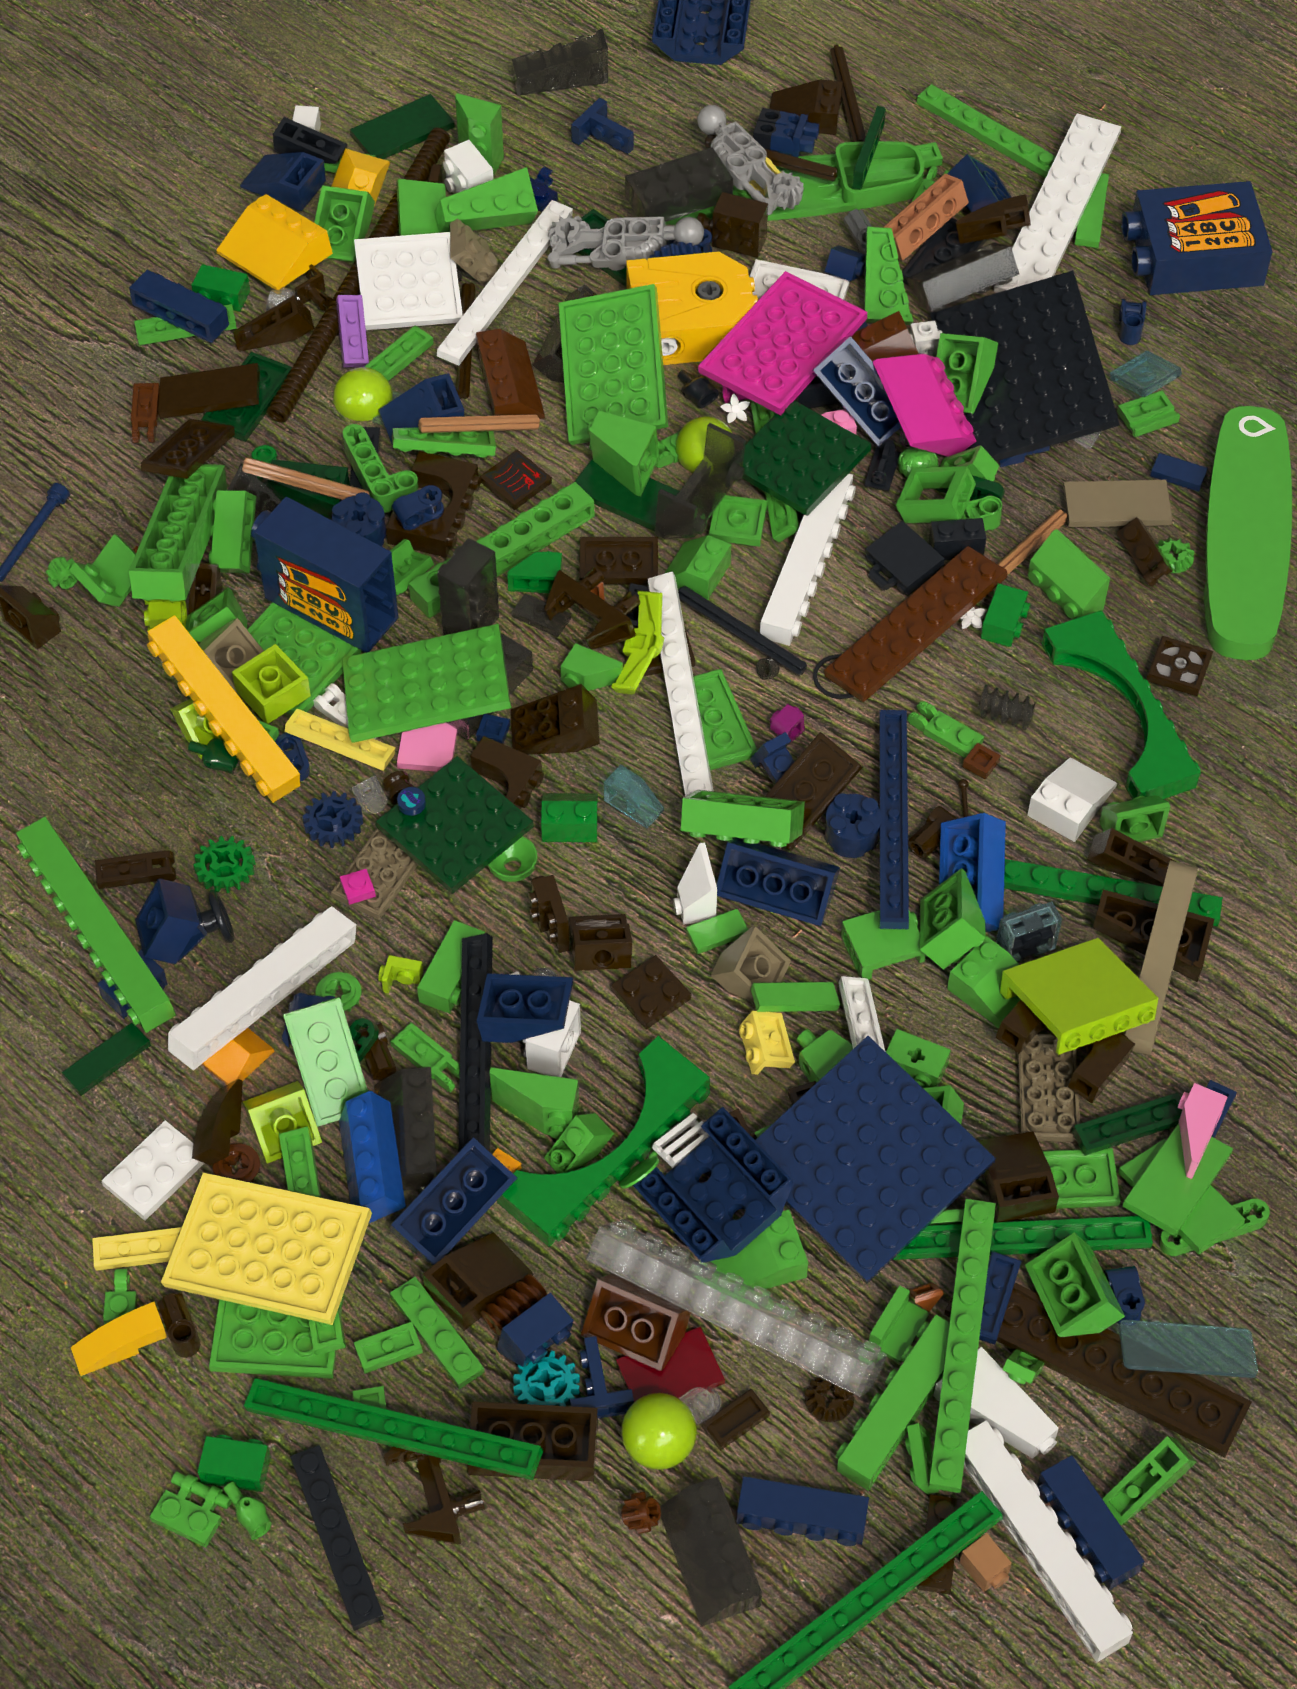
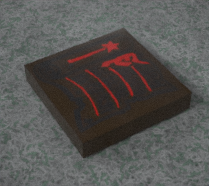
M517 449L481 475V483L514 511L552 483L550 475Z

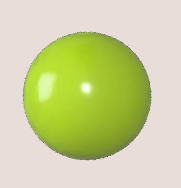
M367 367L354 368L344 373L337 381L333 392V402L336 410L342 416L355 421H369L380 417L378 409L393 400V391L385 376L375 369Z
M702 416L690 420L682 427L676 439L678 461L687 471L697 475L710 476L723 472L727 469V463L736 453V441L731 429L723 421L714 417Z
M652 1393L639 1398L629 1407L623 1418L621 1435L624 1447L633 1460L644 1467L663 1470L680 1464L688 1457L695 1445L697 1427L691 1410L682 1400L666 1393Z

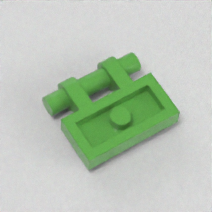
M176 1471L171 1483L181 1487L178 1494L176 1495L165 1490L151 1513L150 1519L152 1522L206 1548L222 1522L221 1516L213 1513L217 1505L228 1509L232 1501L227 1495L223 1494L222 1489L216 1486L209 1487L198 1482V1477L191 1474L186 1476ZM192 1493L205 1499L202 1507L189 1501Z

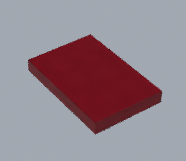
M701 1327L685 1332L683 1339L662 1371L628 1356L616 1359L617 1368L627 1390L632 1389L634 1402L652 1393H666L680 1400H685L725 1384V1378Z

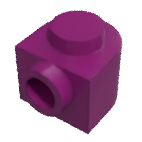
M787 704L781 711H776L770 719V730L778 736L786 732L791 742L805 731L804 715L796 706Z

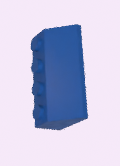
M980 813L941 823L939 885L962 868L967 874L985 919V930L990 932L1003 929L1006 821L986 813Z
M368 1091L346 1101L339 1120L350 1204L370 1208L372 1215L369 1223L405 1208L406 1205L391 1103L374 1092Z

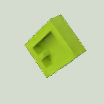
M389 955L386 965H381L378 981L382 982L383 992L390 993L393 980H397L405 985H419L424 976L422 961Z

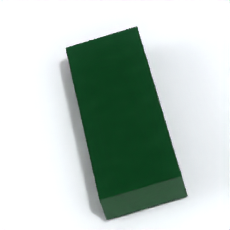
M130 1023L64 1070L62 1075L73 1089L82 1096L150 1047V1040L137 1026Z

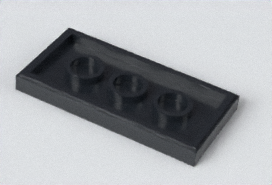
M951 218L924 242L903 269V283L941 300L987 239L960 244L956 225L957 220Z

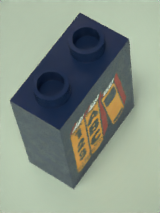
M1251 181L1137 190L1133 211H1126L1122 214L1123 238L1125 241L1134 240L1136 247H1133L1131 254L1132 271L1134 276L1145 277L1149 295L1264 286L1273 251Z
M285 497L272 512L265 510L258 515L253 523L251 536L256 542L258 554L257 570L261 573L265 598L365 653L370 652L399 618L391 551L288 497Z

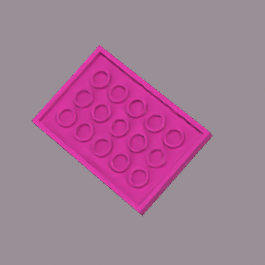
M785 271L698 365V372L765 408L782 415L788 405L793 403L816 377L812 370L824 355L844 337L852 336L867 320V311Z

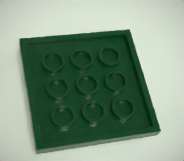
M794 400L793 403L788 405L782 415L776 413L727 463V468L733 474L808 516L872 448L870 442Z
M458 756L418 787L423 791L426 800V806L421 813L413 816L405 815L399 810L397 804L376 821V827L451 894L455 893L534 827L532 819Z

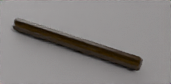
M834 45V48L830 49V54L837 81L843 82L842 101L853 142H864L866 134L843 47Z
M707 135L705 138L706 148L711 149V142L716 138V135ZM765 149L767 152L766 157L776 167L831 182L837 178L838 169L835 167Z
M465 282L462 285L461 306L463 315L475 301V285L472 282L469 284ZM472 349L461 364L457 365L456 391L460 399H467L470 395Z

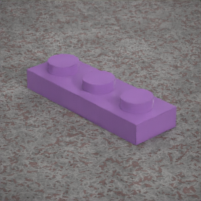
M338 295L336 302L343 367H364L369 363L362 295Z

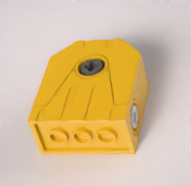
M721 252L647 258V260H626L627 289L655 284L657 287L663 365L703 361L758 301L757 295L752 294L755 291L754 278L749 277L747 267Z

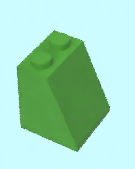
M598 411L595 419L590 420L587 429L591 440L589 448L592 450L593 461L631 492L641 497L659 459L656 426Z

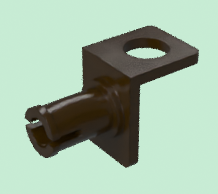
M311 264L309 265V270L305 272L306 278L309 280L295 288V295L302 304L312 300L319 309L325 311L326 308L323 304L328 307L332 298L325 293L323 274Z

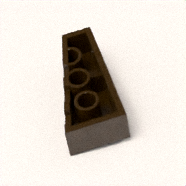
M1103 890L1093 928L1146 955L1158 904ZM1187 912L1173 970L1198 982L1215 919Z

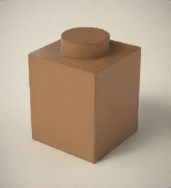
M988 1533L963 1550L960 1558V1564L983 1592L992 1586L994 1589H997L1009 1579L1008 1574L1012 1562Z

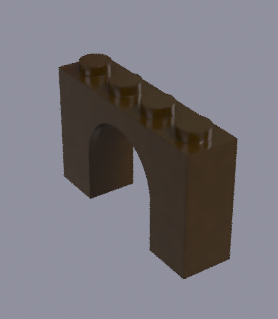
M419 451L411 469L417 475L418 488L428 485L436 486L441 490L442 494L451 500V503L444 509L441 517L426 522L412 530H405L393 511L386 526L387 543L396 546L403 539H407L416 551L447 558L450 548L454 549L456 545L458 529H462L464 526L466 510H470L472 507L473 494L475 490H479L482 477L478 475V464Z
M485 736L482 737L470 756L471 768L479 775L501 784L507 790L506 798L519 809L525 808L528 805L531 792L535 787L538 788L541 785L544 777L541 760Z
M1020 1000L1001 1022L995 1038L1020 1054L1037 1033L1048 1028ZM1118 1033L1085 1045L1087 1057L1074 1071L1068 1088L1092 1104L1127 1062L1135 1043L1124 1034Z

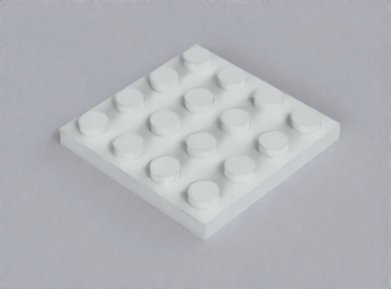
M450 232L354 239L366 330L458 323L462 318L456 263L450 256Z

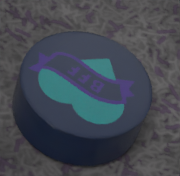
M408 787L398 794V808L403 814L413 816L424 810L426 806L425 795L419 788Z

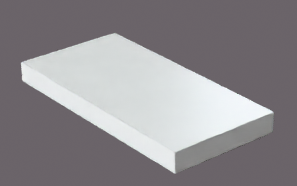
M757 259L749 276L754 278L755 291L752 294L757 295L758 300L785 271L843 300L850 284L849 280L837 276Z

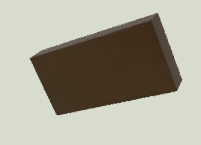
M750 1389L702 1422V1428L721 1451L768 1418L770 1411L755 1392Z

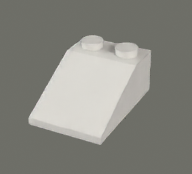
M1070 757L1045 778L1032 795L1027 816L1075 842L1116 788L1117 783Z

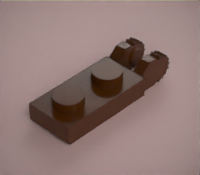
M134 383L131 411L133 443H139L140 427H148L147 439L149 443L155 442L156 427L158 426L159 383Z

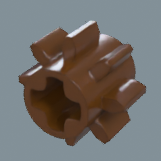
M645 1492L631 1494V1499L624 1500L625 1504L622 1507L621 1516L629 1530L636 1529L637 1533L641 1534L651 1532V1527L658 1525L657 1521L660 1519L661 1509L653 1496L646 1497Z

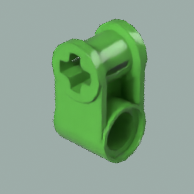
M986 496L969 501L962 519L983 518L985 531L996 529L1001 523L1002 502L995 496Z

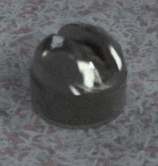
M763 658L757 662L756 671L761 679H772L780 672V665L773 658Z

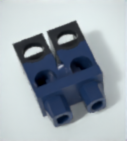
M762 108L753 132V138L765 149L799 157L800 152L813 153L815 140L817 141L819 135V124L808 122V115L805 114L799 116L793 113Z

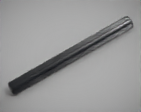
M687 586L679 588V599L682 603L796 676L804 674L807 668L806 662Z

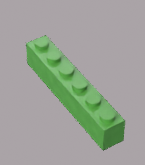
M936 1314L930 1323L927 1321L923 1323L917 1334L918 1342L914 1347L912 1345L907 1347L901 1358L903 1364L898 1371L896 1369L891 1371L885 1381L887 1388L882 1395L877 1393L868 1408L871 1412L866 1419L861 1417L852 1431V1434L855 1436L849 1444L844 1442L836 1454L835 1458L838 1459L837 1472L867 1491L871 1489L908 1433L907 1426L914 1424L933 1395L936 1383L943 1377L949 1322Z

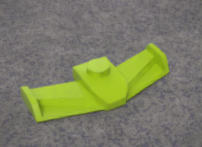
M638 591L640 600L638 628H634L636 636L626 640L622 652L629 656L618 679L611 686L617 693L634 695L652 659L657 657L662 650L665 639L661 634L662 593Z

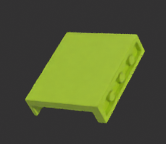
M1099 938L1004 970L1000 993L1006 999L1018 996L1058 1038L1056 1049L1058 1055L1155 1020L1159 999Z

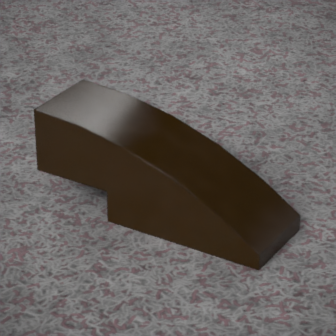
M1026 194L989 204L957 220L959 243L1008 235L1007 229L1031 225Z
M237 1079L220 1088L211 1098L197 1127L192 1159L211 1166L229 1156L230 1138L240 1133L242 1080Z

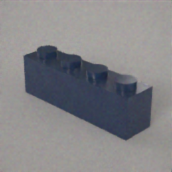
M146 270L129 287L133 306L210 343L229 326L227 308L204 297L200 293H195L179 283L172 282L160 274Z
M1072 1455L1040 1473L1037 1487L1041 1499L1045 1503H1050L1055 1510L1058 1524L1063 1530L1067 1529L1076 1543V1551L1080 1556H1086L1094 1569V1577L1100 1584L1104 1583L1107 1589L1111 1590L1141 1572L1145 1562Z
M743 1476L736 1524H742L744 1528L749 1530L771 1529L775 1533L784 1536L795 1533L805 1535L806 1538L814 1541H822L825 1538L837 1540V1543L844 1546L862 1545L869 1497Z

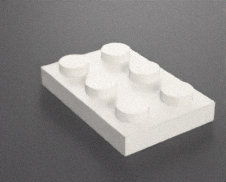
M165 1120L102 1180V1184L145 1221L205 1163L192 1159L194 1143Z

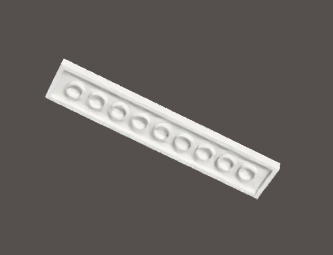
M1076 113L1029 212L1031 225L1022 227L994 286L995 293L1055 275L1121 133V126Z

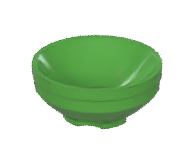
M522 836L493 860L488 867L494 876L503 881L517 882L530 876L536 868L538 860L537 850L529 839ZM509 861H517L521 865L516 871H508L504 866Z

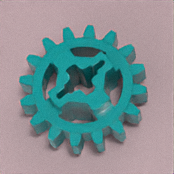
M551 1351L549 1357H543L535 1364L530 1361L527 1366L522 1367L518 1365V1372L520 1374H514L513 1376L514 1384H516L513 1386V1392L515 1396H519L517 1398L518 1404L570 1405V1400L575 1399L573 1395L580 1394V1386L577 1385L580 1383V1376L574 1373L575 1364L570 1363L566 1365L567 1358L565 1355L556 1359L555 1351ZM544 1382H548L550 1386L545 1387Z

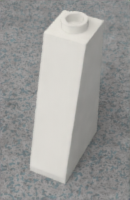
M982 1347L978 1349L970 1421L979 1425L987 1420L992 1429H998L1004 1442L1032 1459L1040 1452L1043 1455L1047 1454L1057 1443L1055 1439L1059 1428L1016 1382L1008 1377V1374L1003 1371ZM942 1379L936 1383L933 1395L938 1401H940Z

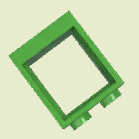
M968 466L912 468L896 503L897 511L901 514L904 522L931 523V521L962 519L976 485ZM949 488L944 499L919 500L923 489Z

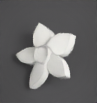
M733 393L730 398V404L720 406L723 411L729 412L727 423L733 422L736 417L741 421H747L746 414L742 410H745L750 402L742 401L739 403L738 397Z
M974 607L960 618L963 619L961 622L962 629L970 625L975 628H982L981 619L985 616L987 610L982 608L975 609Z

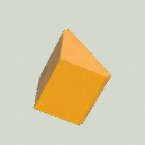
M246 1028L202 1063V1065L228 1085L237 1079L244 1081L275 1051L274 1048L253 1031Z

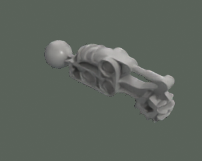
M707 105L700 110L697 116V124L705 134L717 135L711 142V156L716 166L724 174L723 179L727 184L735 186L739 190H746L754 200L768 203V215H771L777 207H781L783 210L786 207L794 209L795 205L800 204L804 191V183L800 181V177L793 176L792 172L787 174L783 170L779 174H774L765 163L766 150L736 121L726 125V114L722 108L717 105ZM754 180L764 190L765 197L749 181Z
M569 213L567 218L563 219L559 216V222H552V229L549 230V244L552 252L548 255L550 266L555 269L561 265L592 263L593 267L609 268L617 271L626 266V260H647V258H650V255H654V251H661V247L666 245L667 240H676L685 244L692 243V246L698 245L703 239L704 227L694 217L682 218L673 226H666L664 217L612 218L606 222L603 228L590 229L589 224L582 221L579 215L573 218ZM584 248H596L591 252L590 256L572 255Z

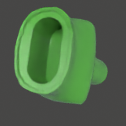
M235 1482L227 1484L224 1487V1491L235 1506L238 1522L246 1528L251 1539L256 1540L266 1534L271 1528L272 1522L266 1513L265 1505L252 1497H244Z

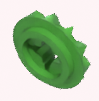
M1170 537L1166 541H1159L1157 545L1172 567L1173 571L1171 573H1181L1192 566L1194 550L1190 549L1189 543L1184 544L1181 538L1175 541ZM1170 550L1178 554L1177 560L1170 554Z
M335 972L322 978L316 987V996L335 997L333 994H336L338 986H340L343 993L340 999L343 1010L350 1012L353 1006L359 1005L362 991L359 981L354 976L344 972Z

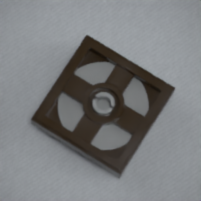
M1162 635L1146 679L1148 682L1198 697L1213 651Z

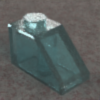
M620 765L604 781V801L648 829L664 811L663 805L643 778L623 765Z

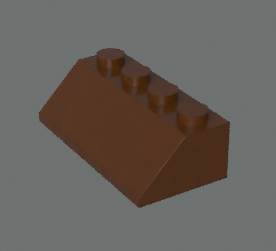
M502 329L476 332L477 355L493 416L537 415L539 419H544L545 414L526 342Z

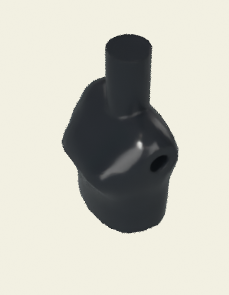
M681 370L678 373V378L685 384L681 388L683 396L692 401L698 408H704L717 399L719 395L718 390L705 376L700 375L693 378L685 370Z

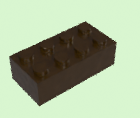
M472 1401L471 1430L541 1446L543 1453L534 1479L594 1482L598 1408ZM467 1465L468 1475L521 1478Z

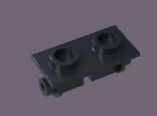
M887 439L881 443L880 447H876L864 486L884 491L890 490L898 465L897 459L901 452L895 451L894 441Z

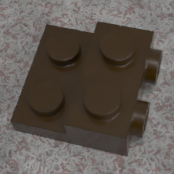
M554 875L535 877L531 880L532 891L528 892L531 905L529 913L532 923H538L540 933L548 932L550 943H556L558 953L570 951L569 921Z

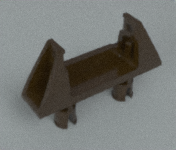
M593 567L581 581L574 580L559 570L544 609L550 621L559 612L563 613L576 603L597 619H601L595 626V630L588 637H585L590 649L611 645L636 636L631 619L626 616L636 606L640 605V600L635 594L632 596L631 591H628L616 605H610L591 592V590L605 580L600 570L596 571V568Z
M392 1447L384 1455L385 1465L389 1466L400 1461L404 1463L417 1460V1468L430 1509L429 1514L421 1516L418 1520L403 1523L405 1534L451 1544H461L460 1532L456 1521H458L460 1516L485 1510L480 1490L452 1498V1496L448 1495L439 1465L442 1458Z

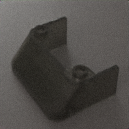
M712 423L707 425L704 459L677 496L663 489H660L658 492L656 536L668 540L691 538L704 532L709 517L735 481L739 482L744 475L745 468L742 466L746 444L745 439Z

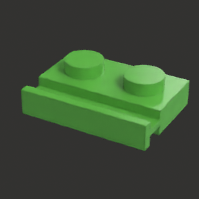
M1163 390L1120 404L1117 409V413L1127 428L1132 430L1134 437L1178 423L1180 418L1179 413L1176 414L1174 411L1175 407Z

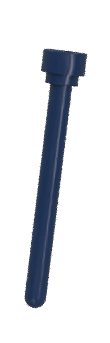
M53 483L48 489L46 503L0 566V582L8 575L54 508L64 504L69 498L70 492L65 486Z

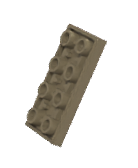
M1166 480L1064 482L1063 491L1066 513L1068 515V527L1126 526L1136 517L1145 526L1172 524L1173 519Z
M376 828L344 873V875L367 869L376 897L349 905L340 880L331 891V896L354 909L380 920L418 864Z
M1036 1034L1020 1054L1017 1053L1020 1133L1034 1131L1038 1141L1077 1142L1072 1129L1074 1125L1080 1124L1079 1095L1068 1088L1073 1073L1077 1069L1076 1049L1058 1055L1056 1053L1058 1038L1054 1034Z

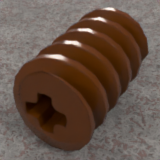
M527 1274L524 1276V1282H516L514 1289H507L505 1297L498 1296L495 1299L496 1305L489 1303L486 1306V1312L481 1310V1315L490 1329L500 1336L502 1328L547 1295L546 1290L534 1276Z

